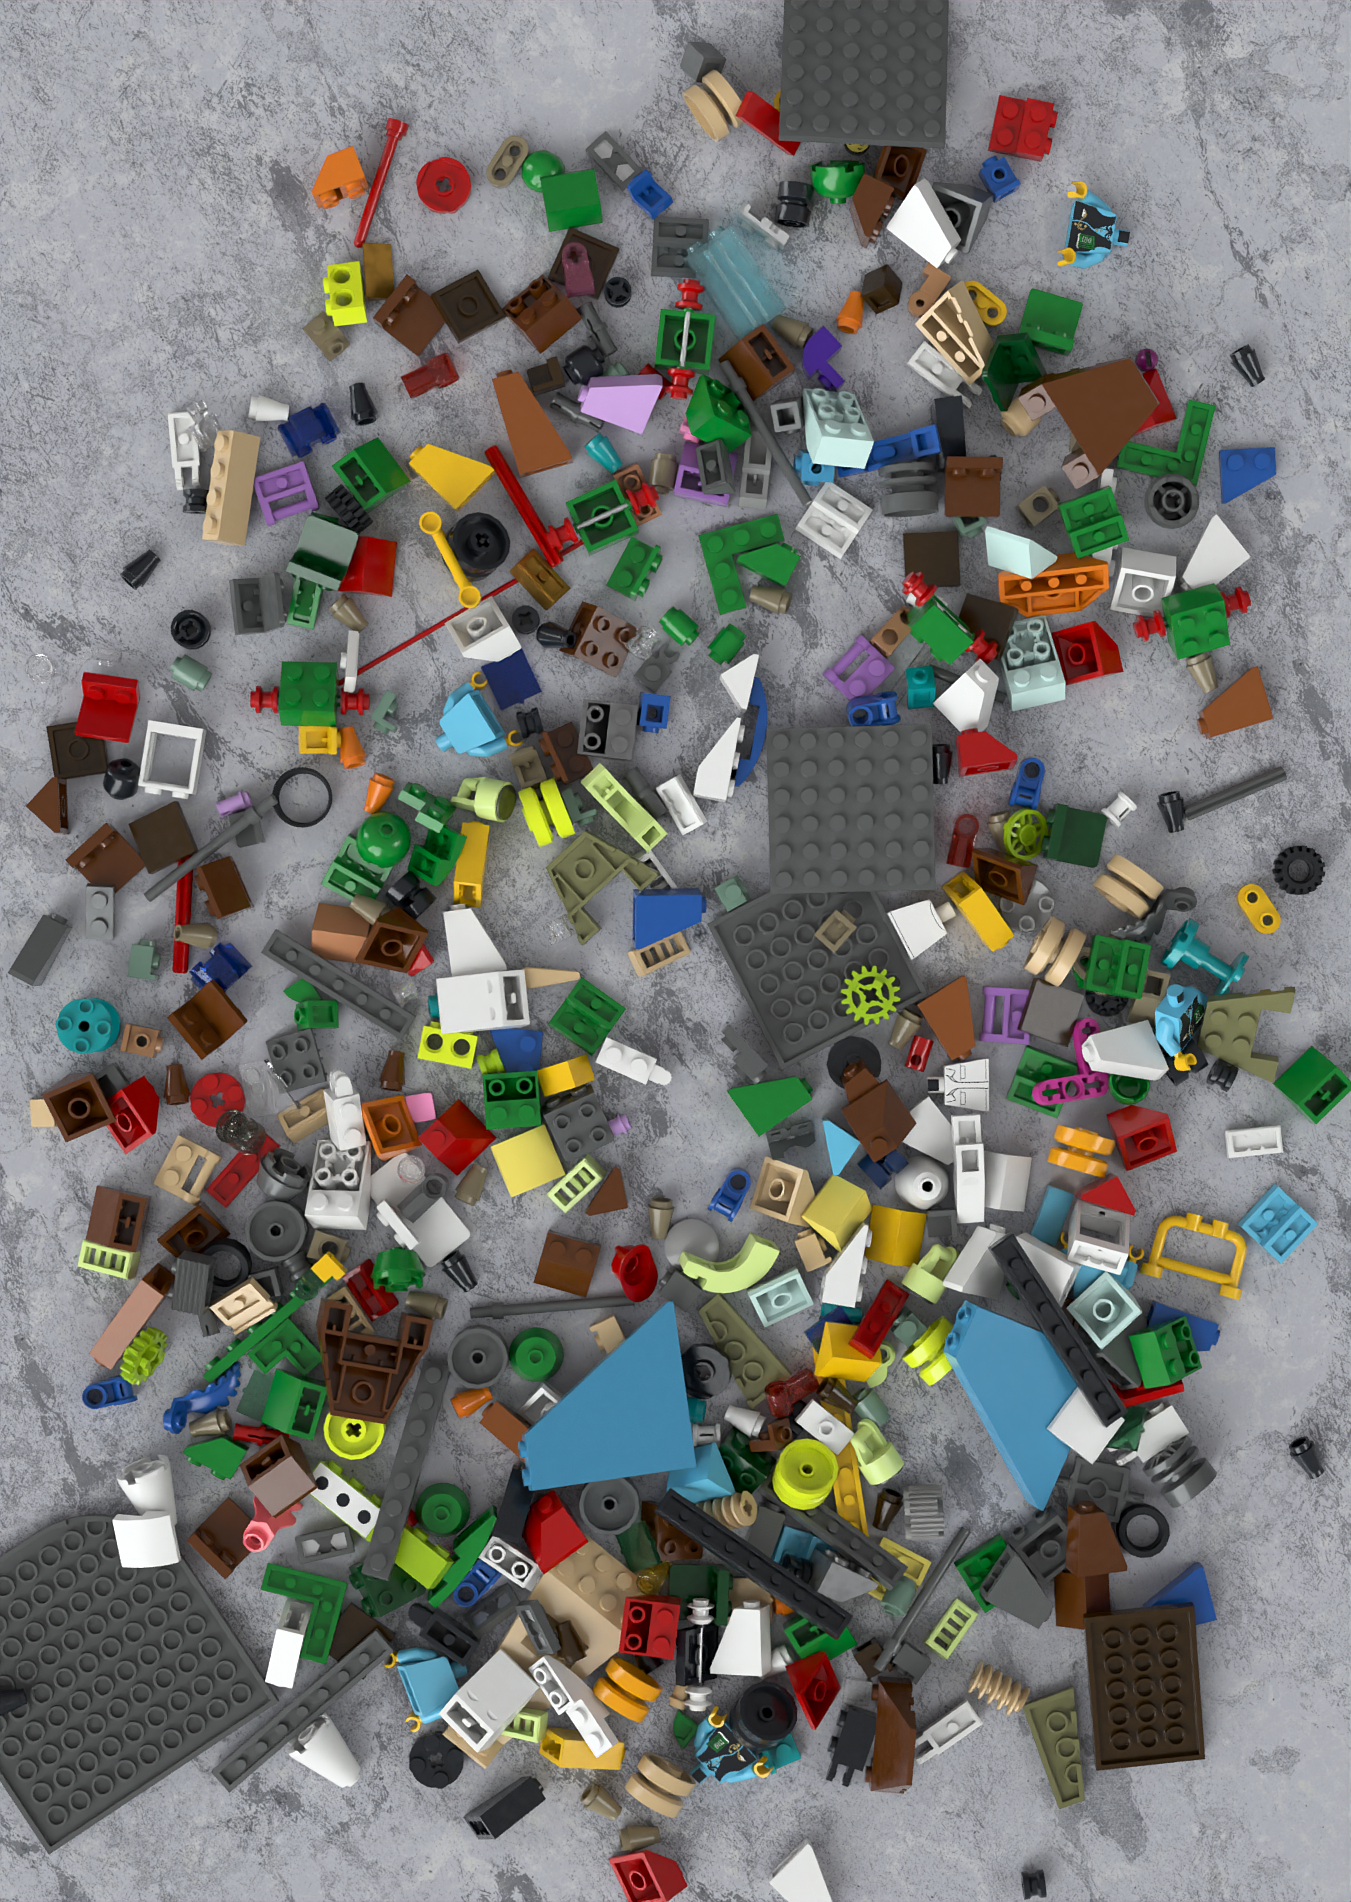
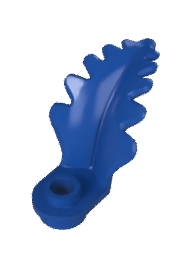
M235 1362L231 1369L227 1370L226 1375L221 1376L216 1384L210 1383L203 1391L199 1389L192 1390L185 1396L173 1398L171 1408L167 1409L163 1415L164 1429L172 1434H179L186 1426L187 1414L192 1412L208 1414L217 1409V1406H228L230 1402L227 1396L235 1397L237 1391L234 1388L240 1386V1381L237 1379L241 1377L239 1362Z

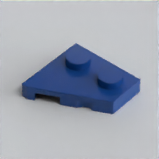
M1275 447L1219 451L1222 504L1230 502L1276 475Z
M511 1028L490 1030L506 1073L540 1070L543 1031Z

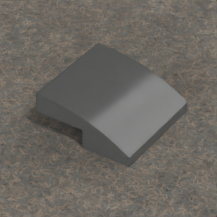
M657 216L654 219L651 276L706 279L709 219Z

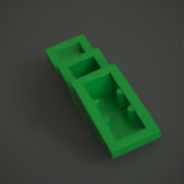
M314 512L311 513L338 524L339 518ZM295 579L287 624L314 629L323 594V589L318 587L317 583L310 580L300 581Z
M494 1505L488 1508L453 1540V1551L455 1553L450 1558L454 1560V1563L438 1585L428 1590V1602L435 1609L456 1589L485 1547L497 1520V1508Z

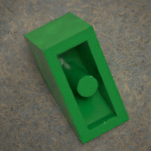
M783 543L782 546L774 544L739 555L736 563L785 588L801 556L796 554L798 551L796 548Z

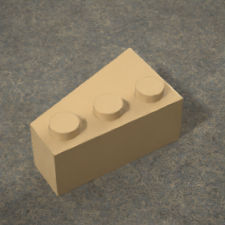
M963 280L950 288L915 325L963 379L971 385L982 376V369L994 344Z

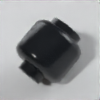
M582 345L565 357L566 365L563 366V369L574 385L579 383L581 386H587L591 377L603 375L602 363L605 362V359L597 348L592 350L589 346Z
M127 758L111 761L107 765L103 780L105 791L117 800L133 797L139 787L140 768L136 763Z

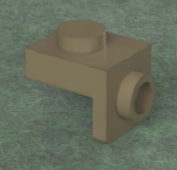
M324 311L302 328L329 361H332L350 345L340 329L334 326L333 321Z
M534 745L519 748L509 755L522 789L530 786L535 790L539 789L541 782L548 780Z
M844 909L841 913L834 910L814 933V936L835 953L851 933L856 930L857 927L853 924L856 919Z

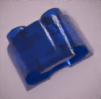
M321 403L314 409L311 406L290 416L288 422L277 427L291 456L297 455L298 458L310 454L313 451L311 446L321 442L322 445H327L337 439L336 435L341 433L326 403Z
M220 942L209 952L212 957L205 964L200 961L189 973L192 975L191 981L199 990L214 979L226 992L253 966L231 943L224 946Z

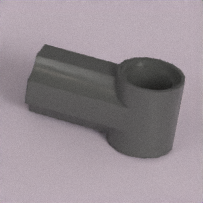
M432 1173L427 1176L420 1185L397 1205L401 1213L412 1223L418 1220L447 1192L449 1183L446 1176L441 1173ZM431 1179H437L441 1182L442 1191L440 1193L430 1191L428 1183Z

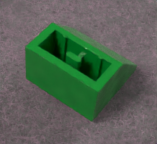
M702 374L698 379L686 411L690 432L693 436L707 443L721 439L730 454L752 436L749 418L737 395H734L728 387L724 386L717 379L713 380Z
M378 437L355 448L332 465L337 475L367 514L411 482Z
M1310 1046L1272 1083L1312 1124H1317L1351 1091V1081L1336 1065L1313 1046Z
M538 1071L482 1074L486 1130L542 1125Z
M1186 1316L1143 1328L1129 1336L1145 1389L1171 1385L1202 1368L1200 1356L1197 1352Z
M276 1368L261 1422L286 1434L313 1441L327 1393L325 1382Z
M797 1615L783 1623V1629L801 1659L822 1651L826 1652L830 1661L858 1644L848 1626H846L836 1641L801 1615Z

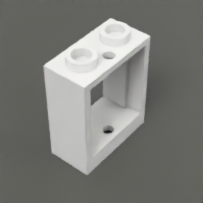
M149 720L138 786L145 787V793L161 795L162 790L172 791V797L188 799L189 794L196 795L206 730ZM157 734L196 740L188 787L150 781Z
M1077 1199L1069 1219L1067 1261L1120 1275L1129 1255L1130 1215ZM1080 1227L1115 1236V1244L1080 1234Z

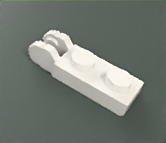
M925 341L907 363L909 367L948 397L962 395L956 390L961 383L970 392L978 396L983 391L975 382L969 385L945 357ZM962 395L963 407L969 409L972 403L966 396Z
M196 411L168 413L172 468L175 469L177 490H184L185 486L182 468H192V485L194 489H200L201 477L199 467H201Z
M967 1699L924 1728L922 1733L916 1735L915 1748L926 1740L932 1745L916 1757L915 1760L919 1765L934 1755L941 1754L983 1724Z

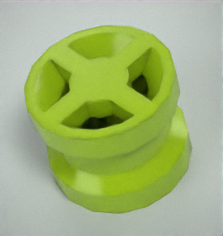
M497 1048L491 1050L488 1055L480 1054L476 1056L482 1074L506 1073Z

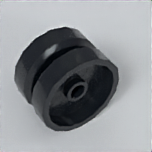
M481 512L467 514L445 535L469 582L484 580L504 563L509 554L510 539L508 532L502 523L490 514ZM442 556L444 565H445V566L447 567V569L450 571L449 567L447 566V564H446V562H445V560H444V558H443V556Z
M765 1681L753 1684L734 1703L730 1711L729 1725L733 1736L742 1746L751 1751L764 1752L774 1749L793 1731L797 1722V1706L794 1698L786 1688L776 1683Z

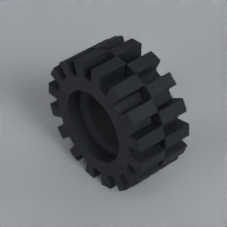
M342 484L325 497V500L347 526L359 534L373 523V520Z
M1303 845L1289 847L1285 851L1280 852L1277 860L1273 863L1275 868L1272 869L1273 874H1275L1274 880L1280 885L1279 888L1287 891L1286 893L1295 895H1304L1315 891L1316 887L1322 884V877L1325 876L1323 871L1325 863L1321 861V855L1317 854L1313 848ZM1295 860H1303L1309 867V874L1302 881L1294 880L1289 874V866Z

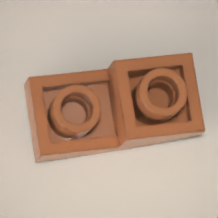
M637 462L612 474L625 500L628 499L625 490L630 489L632 492H637L641 490L642 483L646 481ZM650 505L642 507L641 514L637 516L633 508L630 510L637 527L662 515L658 505L655 508H652Z

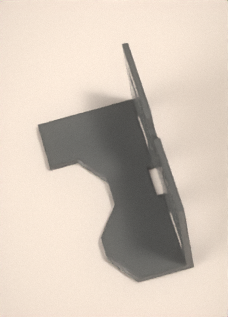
M811 1120L794 1124L789 1129L782 1127L766 1132L772 1160L785 1158L784 1152L790 1147L800 1146L805 1148L816 1141ZM809 1132V1134H805V1135H801V1136L798 1135V1134H802V1133ZM790 1135L795 1136V1138L789 1140L786 1137H790ZM783 1139V1140H781V1141H777V1142H773V1143H772V1141H774V1140Z

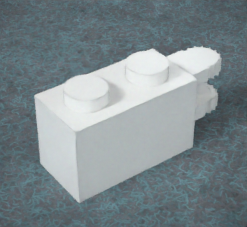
M606 1037L596 1063L645 1085L648 1080L657 1084L660 1083L663 1086L668 1083L670 1084V1081H672L670 1071L655 1064L657 1058Z
M335 1069L329 1075L330 1088L323 1090L331 1141L340 1151L367 1145L359 1093L353 1088L350 1078L345 1075L346 1073L342 1069Z
M1159 1402L1148 1410L1149 1414L1142 1419L1136 1417L1126 1423L1125 1426L1127 1428L1122 1431L1123 1434L1107 1445L1109 1452L1119 1449L1127 1442L1132 1446L1131 1450L1118 1457L1116 1460L1118 1466L1126 1464L1137 1456L1144 1463L1167 1448L1170 1443L1189 1434V1431L1169 1402L1165 1404Z

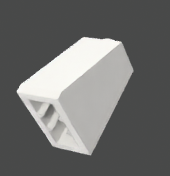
M924 178L913 186L886 228L938 268L945 262L950 264L959 252L956 247L961 239L929 181Z
M1217 514L1207 521L1178 579L1181 583L1179 587L1182 592L1212 583L1217 585L1251 557Z
M979 659L933 704L960 732L972 728H977L978 732H982L989 724L999 678Z
M465 904L449 906V911L443 912L452 977L508 970L505 960L471 908L466 909Z
M1148 1020L1090 1035L1082 1044L1083 1057L1093 1071L1155 1081L1159 1080L1169 1070Z
M925 1096L908 1110L917 1124L903 1140V1143L947 1165L952 1162L954 1164L952 1125L932 1100Z
M991 1223L989 1228L978 1226L948 1272L942 1285L963 1293L998 1300L1005 1274L988 1247L1007 1234L1005 1233L1006 1228Z
M1026 1232L1016 1236L1021 1247L1062 1308L1082 1264L1067 1261L1066 1254Z
M287 1597L276 1630L265 1682L292 1689L301 1659L299 1657L313 1603Z
M745 1600L742 1605L734 1608L710 1667L711 1674L763 1676L772 1671L770 1605L760 1604L759 1600Z
M806 1837L768 1875L769 1883L788 1902H833L812 1843Z

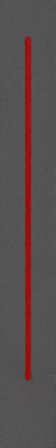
M582 540L560 551L562 557L582 546ZM516 578L481 597V602L490 596H496L518 583ZM462 608L359 668L357 676L445 625V622L468 610V608ZM344 678L339 680V686L344 684Z

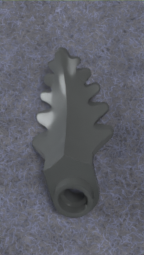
M1179 887L1175 890L1166 889L1158 896L1151 910L1142 920L1137 921L1134 925L1128 924L1126 927L1112 928L1111 934L1117 936L1118 940L1125 938V940L1133 941L1135 939V942L1140 943L1142 938L1145 937V942H1150L1154 932L1156 935L1160 933L1167 910L1186 912L1196 907L1197 898L1194 891L1187 887Z

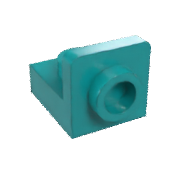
M933 667L906 668L908 709L935 707L933 703L935 702L936 686Z
M791 1733L774 1749L758 1754L759 1759L763 1756L768 1758L763 1764L765 1767H774L771 1774L777 1773L776 1769L801 1759L800 1752Z

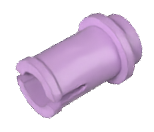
M241 790L238 791V795L216 802L222 819L236 812L246 811L253 805L248 791L242 792Z
M616 1114V1118L608 1121L614 1136L623 1132L628 1134V1130L632 1129L626 1114Z

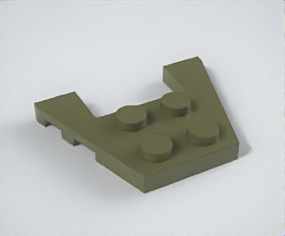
M588 830L584 831L546 867L556 892L567 910L568 919L575 928L578 935L577 939L582 946L602 929L584 909V906L621 871L640 892L661 875L657 870Z
M1284 987V990L1272 992L1270 989L1260 990V993L1243 995V992L1207 996L1197 1041L1198 1047L1204 1052L1274 1083L1279 1057L1252 1052L1261 1010L1290 1014L1295 997V987Z

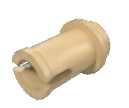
M675 1685L672 1695L668 1697L670 1699L669 1705L684 1710L686 1706L684 1702L689 1697L685 1689L689 1686Z

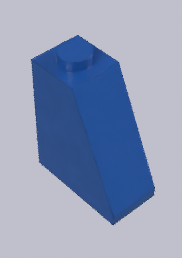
M699 888L644 889L641 892L639 889H633L632 943L635 949L647 947L701 922L702 913H706V897H702Z
M1152 1301L1147 1315V1327L1186 1316L1197 1352L1210 1351L1211 1346L1217 1344L1220 1336L1219 1324L1163 1303Z
M1200 1562L1192 1564L1143 1604V1607L1193 1602L1196 1625L1217 1620L1204 1567Z

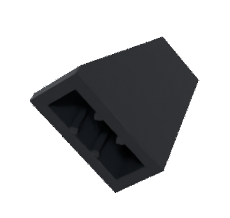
M962 395L935 398L930 406L932 425H937L942 452L935 454L937 472L945 473L947 456L966 457Z
M520 1462L519 1466L513 1464L492 1534L494 1537L519 1544L534 1491H529L528 1486L523 1484L522 1469H526V1465L523 1462Z
M531 1776L521 1777L470 1811L463 1818L478 1840L496 1839L546 1800L542 1793L544 1789L536 1778Z

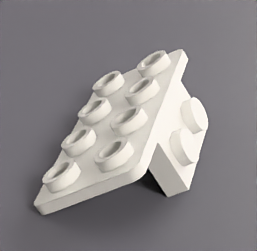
M403 1153L392 1158L371 1175L370 1196L378 1205L376 1207L379 1210L376 1214L386 1227L390 1224L395 1230L396 1234L393 1236L402 1248L407 1246L410 1250L413 1249L427 1267H433L470 1237V1231L443 1197L435 1202L414 1223L401 1213L397 1205L426 1178L407 1153ZM429 1181L428 1187L430 1191L439 1193Z

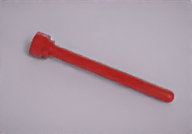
M388 118L385 130H387L386 136L388 138L354 239V245L357 248L363 247V243L366 241L398 140L401 141L408 131L409 125L397 119Z

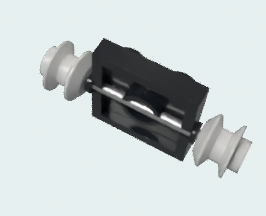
M694 1598L693 1603L687 1604L689 1608L693 1609L692 1614L687 1616V1619L694 1623V1626L677 1630L676 1685L689 1686L685 1689V1692L690 1694V1699L685 1701L684 1704L690 1706V1710L705 1711L707 1706L712 1705V1702L706 1700L707 1695L712 1693V1690L704 1685V1681L717 1678V1674L710 1673V1667L718 1650L719 1625L711 1622L714 1620V1617L709 1615V1609L714 1608L715 1605L709 1603L707 1598Z

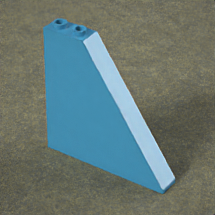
M965 1300L957 1312L952 1331L946 1337L943 1352L1024 1499L1037 1509L1044 1511L1071 1447L1063 1443L1046 1428L1077 1388V1385L1041 1330Z
M673 1301L665 1302L521 1435L522 1441H518L520 1458H525L526 1469H522V1479L524 1486H528L529 1491L697 1467Z

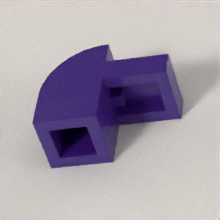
M824 326L806 343L802 354V369L808 380L818 373L819 377L817 379L821 385L827 390L831 388L834 392H837L844 385L845 380L828 362L841 351L842 345Z

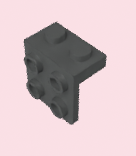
M272 572L259 578L229 580L235 635L266 634L284 627L287 620V610L283 606L282 594L284 593V583L280 578L279 572Z
M583 1084L572 1088L570 1094L561 1098L560 1096H554L548 1099L545 1105L541 1106L545 1120L566 1161H572L614 1141V1134L591 1084L587 1086Z

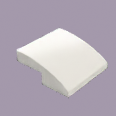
M825 482L795 530L841 559L873 509L832 482Z
M1077 1386L1046 1429L1071 1447L1086 1461L1093 1464L1125 1420L1121 1417L1107 1428L1104 1427Z
M147 1510L143 1516L117 1514L112 1520L122 1567H156L178 1563L181 1560L172 1512Z

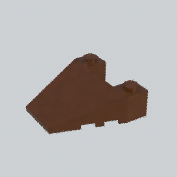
M1131 356L1097 363L1095 366L1081 369L1078 367L1067 372L1045 374L1023 387L1018 396L1019 401L1032 421L1057 408L1081 448L1065 456L1062 464V469L1075 489L1099 477L1159 405V401Z
M321 1297L316 1329L330 1415L385 1424L401 1397L409 1378L414 1374L422 1355L428 1349L434 1320L422 1315L401 1312L396 1339L349 1331L353 1305L349 1302Z
M878 1676L877 1684L872 1683L871 1700L876 1701L877 1707L873 1758H871L870 1766H865L864 1781L869 1783L870 1791L904 1794V1791H907L912 1786L917 1729L915 1711H911V1706H914V1697H912L913 1686L910 1678Z

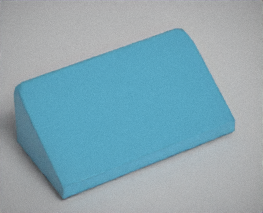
M1048 1185L1030 1235L1040 1241L1056 1245L1074 1194Z

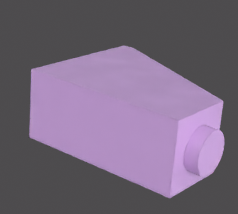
M649 374L591 377L587 386L582 385L577 400L581 401L580 412L642 434L662 389V376Z

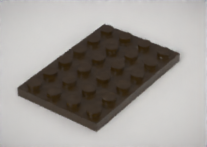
M1193 1602L1084 1613L1083 1624L1096 1771L1205 1759Z

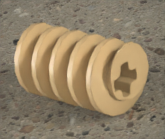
M748 1491L696 1504L697 1507L730 1530L750 1526L757 1517V1504Z
M982 1660L970 1678L968 1692L971 1693L977 1688L979 1689L977 1698L980 1699L987 1694V1704L992 1703L996 1699L998 1700L997 1710L1006 1705L1007 1716L1013 1711L1018 1713L1029 1696L1030 1688L1024 1687L1021 1689L1019 1681H1015L1012 1684V1678L1009 1675L1002 1678V1671L996 1670L993 1673V1666L988 1664L983 1667L984 1661Z

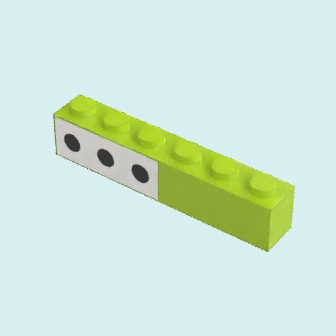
M332 1459L330 1462L328 1460L320 1461L312 1471L318 1488L311 1492L310 1495L370 1542L383 1498L375 1493L369 1494L364 1490L365 1484L354 1476L349 1478L344 1474V1467ZM406 1523L395 1563L427 1589L435 1588L454 1563V1560L448 1557L450 1552L440 1544L435 1546L428 1541L429 1535L418 1527L413 1529Z

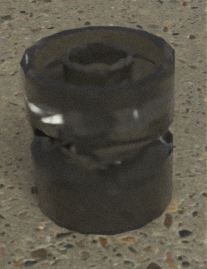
M236 1109L228 1110L217 1121L216 1135L218 1139L241 1154L252 1155L258 1152L266 1140V1131L261 1123L250 1118L242 1111Z

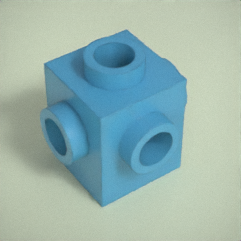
M799 449L798 456H794L793 468L800 480L803 481V484L820 486V482L833 483L835 466L815 464L812 462L808 450Z

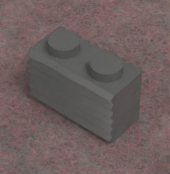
M184 1250L178 1258L174 1259L171 1272L175 1274V1282L171 1284L168 1298L172 1300V1310L182 1311L183 1313L187 1312L188 1314L192 1313L198 1316H203L208 1311L212 1300L216 1257Z

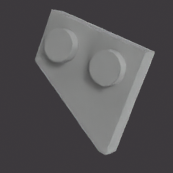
M744 201L738 210L737 222L740 223L739 227L750 235L756 233L764 238L762 242L774 250L777 248L784 250L790 236L765 216L759 217L751 212L750 208L752 206Z

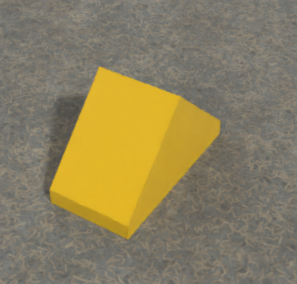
M587 1054L537 1070L543 1097L595 1080Z

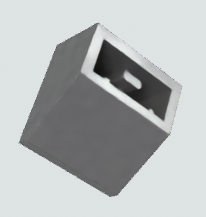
M583 699L577 754L632 762L638 705Z
M815 1548L809 1558L811 1575L808 1585L813 1587L818 1593L840 1603L875 1590L878 1586V1583L871 1578L872 1574L856 1566L850 1560L846 1561L838 1553L828 1548L824 1552Z

